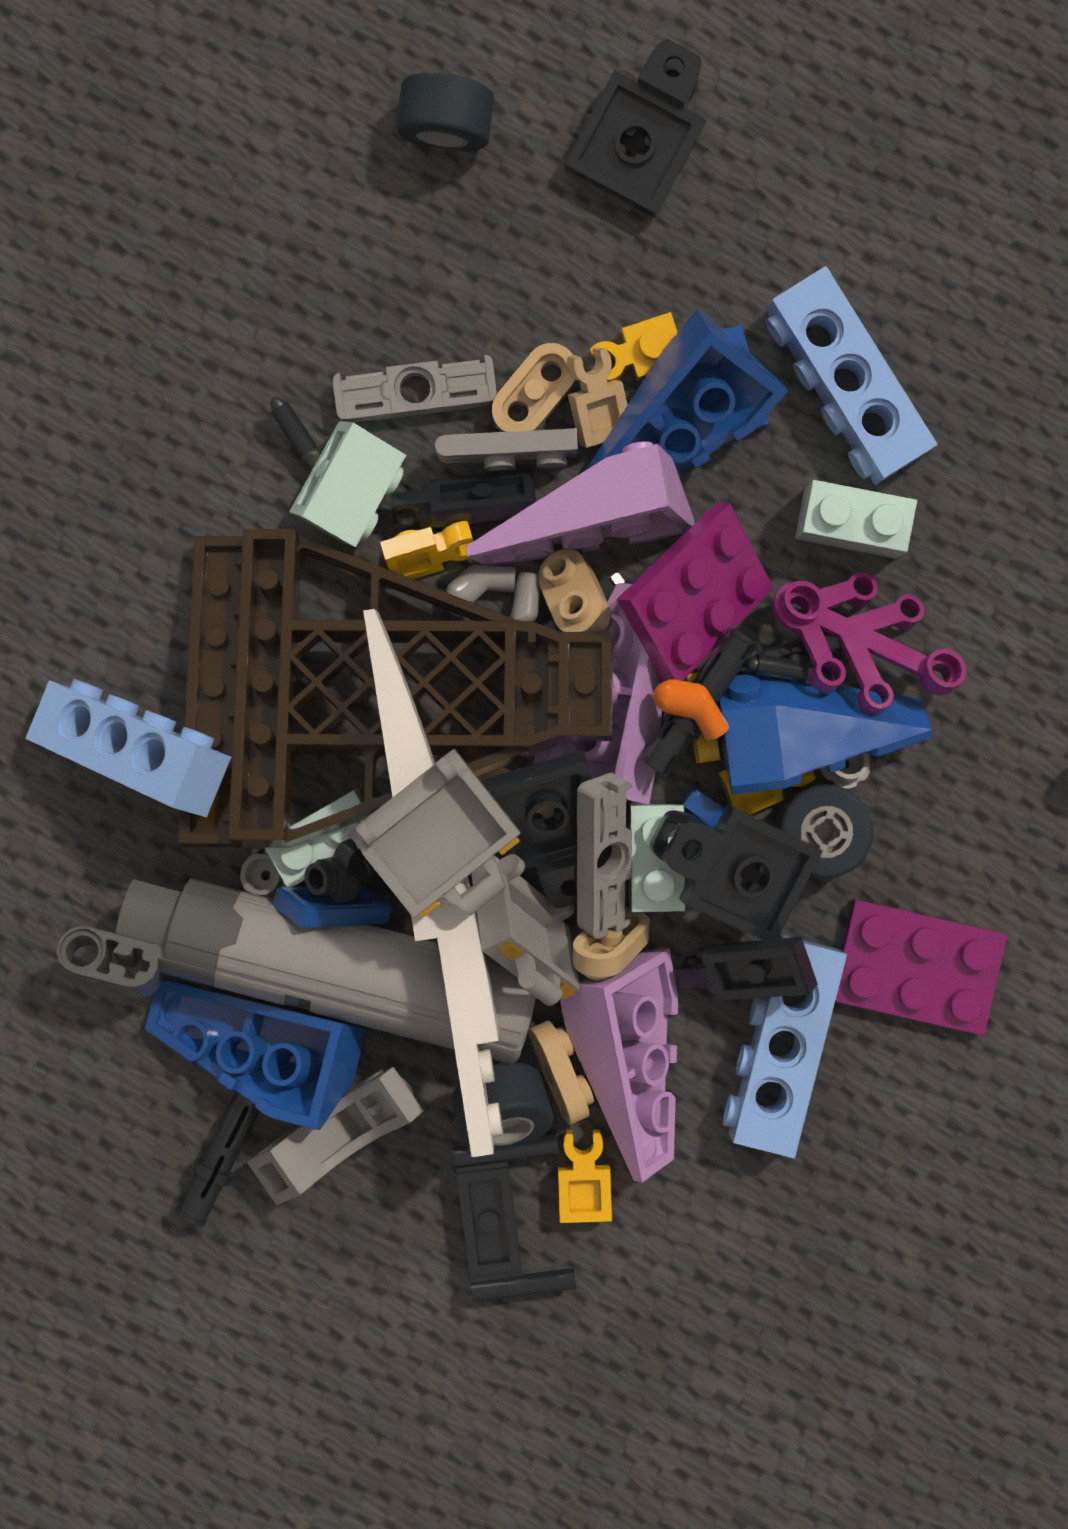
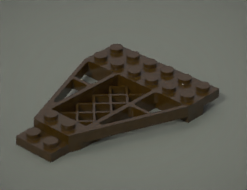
M243 529V536H195L184 727L214 738L211 748L230 756L231 759L208 816L203 817L180 810L178 844L182 847L290 848L364 820L392 798V792L375 798L376 762L381 756L386 755L383 734H381V721L379 720L368 730L351 713L371 692L376 695L374 676L370 678L353 661L369 645L365 620H299L301 560L306 556L371 580L370 609H375L379 612L380 616L381 589L383 586L473 620H382L391 643H407L399 652L395 649L394 651L401 668L417 683L410 691L413 701L415 702L426 692L444 710L424 729L432 755H447L455 749L459 755L476 756L478 760L467 763V765L476 776H480L558 746V741L612 740V632H558L533 621H518L298 535L296 529ZM318 642H322L338 658L316 678L299 660ZM336 643L354 644L344 652ZM424 643H429L444 660L423 678L406 659ZM442 643L461 644L451 653ZM476 644H483L498 660L477 679L459 660ZM496 644H505V653ZM347 666L364 684L342 704L325 685ZM453 667L470 686L455 701L449 704L432 685ZM505 668L503 705L485 686ZM297 669L310 684L295 697ZM320 692L336 710L314 730L297 711L315 694ZM479 693L497 712L476 731L458 711ZM345 717L361 734L327 733ZM452 718L468 735L434 734ZM504 719V735H488ZM294 720L308 734H294ZM301 754L364 756V803L299 828L290 829L292 766L294 759Z

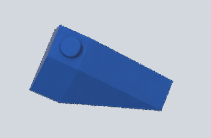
M696 310L664 348L587 469L606 457L621 454L625 446L636 442H651L654 445L658 444L672 457L678 474L692 465L698 468L709 461V454L734 438L738 442L752 433L788 390L734 337L699 310Z
M738 675L717 704L729 725L728 731L718 737L731 793L740 794L788 788L802 783V774L822 767H825L831 773L846 768V759L863 753L881 756L932 738L933 729L920 698L894 694L892 704L883 713L869 715L863 712L857 703V695L861 689L839 686L831 693H823L815 689L813 685L803 684L802 682L758 675ZM869 691L870 698L875 703L881 704V697L876 692Z
M163 979L158 990L154 992L145 1025L146 1031L187 1060L203 1067L217 1077V1081L225 1087L238 1092L255 1104V1108L266 1116L315 1130H321L353 1082L366 1033V1028Z

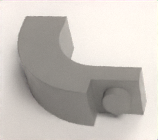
M394 1067L386 1071L381 1069L347 1089L321 1130L295 1125L247 1163L275 1204L279 1205L301 1195L331 1169L365 1145L410 1123L423 1112V1109L414 1098V1092L409 1083L399 1076Z

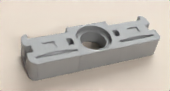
M484 355L485 363H480V360L442 364V368H439L438 361L386 367L387 375H384L383 372L346 376V380H342L340 373H337L333 377L337 415L341 421L356 423L491 406L497 395L492 358ZM420 376L430 384V393L423 402L410 403L401 396V386L409 377Z
M613 773L585 781L577 789V925L595 939L607 936L608 928H613L617 932L628 927L631 919L625 916V880L631 878L632 831L626 828V790L633 787L630 782ZM611 845L612 852L608 861L600 868H597V861L601 852Z

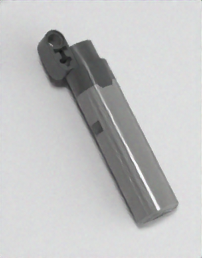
M193 878L189 879L182 892L133 879L120 910L115 934L91 927L79 926L67 931L58 942L57 956L65 972L73 981L88 987L131 998H144L158 990L162 983L163 974L285 1006L287 1004L307 1009L312 1013L455 1050L438 942L430 940L415 941L414 936L372 925L300 928L273 906V899ZM94 946L98 948V955L90 965L81 967L72 964V957L80 947ZM112 953L119 965L112 963ZM485 955L499 1028V1040L482 1043L479 1046L480 1050L490 1049L492 1060L512 1065L519 1059L524 1046L536 997L519 985L518 978L491 957ZM143 960L148 971H138L135 978L130 979L123 966L135 968L138 961Z

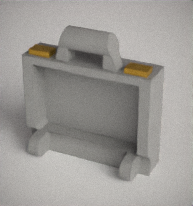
M453 749L347 834L412 917L415 918L419 915L421 918H424L440 905L438 899L441 896L467 914L472 915L503 891L506 887L493 855L498 851L503 855L520 841L517 836L521 832L458 752ZM480 865H483L488 874L460 895L454 886Z
M515 854L508 855L502 859H498L493 855L506 888L477 910L482 952L514 974L522 988L547 1006L554 1005L561 999L575 995L576 992L580 991L577 970L573 966V944L570 927L561 922L574 913L575 904L562 908L554 907L542 893L520 876L525 868V863ZM480 865L471 873L473 885L488 874L483 865Z

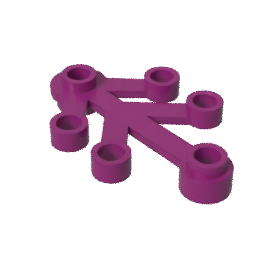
M857 572L848 581L822 589L807 581L791 582L782 586L773 599L774 615L783 627L799 633L814 665L810 671V681L813 687L820 692L831 693L846 678L845 666L840 660L832 656L822 632L824 631L838 638L862 688L858 692L857 703L866 714L879 715L892 704L894 699L892 688L882 680L870 654L920 677L922 687L931 694H950L966 678L967 669L965 662L956 652L950 649H938L929 656H926L877 632L893 626L901 630L912 629L923 618L925 613L923 603L914 595H902L893 604L848 618L829 610L844 603H848L856 608L867 606L878 592L876 580L868 573ZM856 584L863 587L866 591V595H861L857 593L854 589V585ZM791 604L800 606L804 614L797 612ZM904 606L910 609L913 618L905 616L901 612L900 607ZM821 669L831 671L835 681L824 678ZM933 671L939 672L944 681L937 678ZM869 691L876 692L881 697L882 703H875L870 698Z

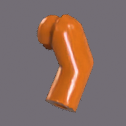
M669 679L660 683L655 688L653 693L655 705L665 713L694 719L707 741L714 740L728 731V723L711 694L703 685Z

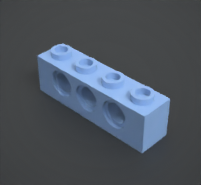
M827 266L772 299L766 310L769 318L765 321L768 331L780 347L787 344L797 360L793 364L797 378L806 390L810 391L813 388L816 390L825 405L821 408L824 421L835 435L842 432L852 448L848 452V457L861 478L866 479L870 477L874 485H877L938 445ZM813 325L825 328L830 334L831 344L826 347L813 345L807 338L806 328ZM839 369H847L853 372L858 380V389L851 392L840 389L835 383L834 372ZM863 414H878L885 423L884 435L873 436L866 432L862 425Z
M73 679L71 686L67 687L49 680L25 739L172 808L203 817L208 816L231 759L230 756L211 748L214 738L187 727H183L181 735L173 732L176 721L148 710L145 711L143 718L136 715L139 705L109 694L105 702L100 699L104 690L83 681Z
M780 934L778 939L791 937ZM805 940L803 942L818 985L811 993L806 995L800 1004L795 1006L784 1004L782 997L753 999L749 1014V1024L756 1026L751 1046L743 1044L736 1065V1075L743 1076L738 1096L729 1095L723 1116V1125L730 1127L728 1134L733 1143L794 1159L847 954L839 949ZM780 1031L792 1032L794 1035L793 1048L785 1055L777 1056L771 1054L769 1042L772 1036ZM766 1082L779 1083L782 1092L777 1102L767 1106L756 1102V1092L762 1084Z

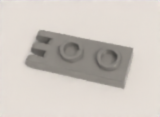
M577 428L442 435L436 440L435 449L442 463L484 462V469L490 471L514 469L515 461L536 460V467L558 468L567 466V458H577Z

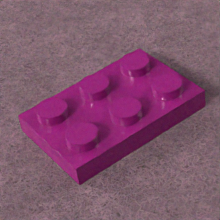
M715 503L616 600L663 682L669 679L683 681L719 645L729 627L735 628L770 593L773 586L731 504Z
M853 899L841 951L846 953L847 957L835 1002L984 1036L1008 935Z

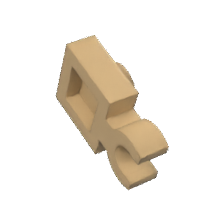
M601 347L593 348L595 365L589 372H585L580 356L570 355L567 358V368L570 375L580 382L581 391L568 394L574 425L577 428L579 445L586 448L603 443L627 407L623 382L617 380L607 381L612 361L609 352Z

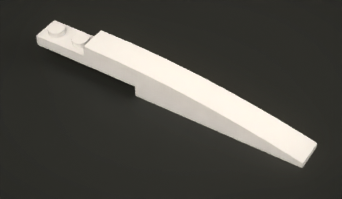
M370 609L363 612L392 797H394L433 766L435 762L411 692L379 612L375 609ZM468 876L454 886L460 895L470 888ZM441 896L438 899L440 905L424 918H421L419 915L415 918L411 915L415 941L434 938L438 940L471 1157L494 1154V1137L503 1136L499 1103H488L485 1084L495 1082L490 1049L480 1050L479 1046L482 1043L498 1041L499 1028L486 956L482 952L477 914L475 912L469 915Z

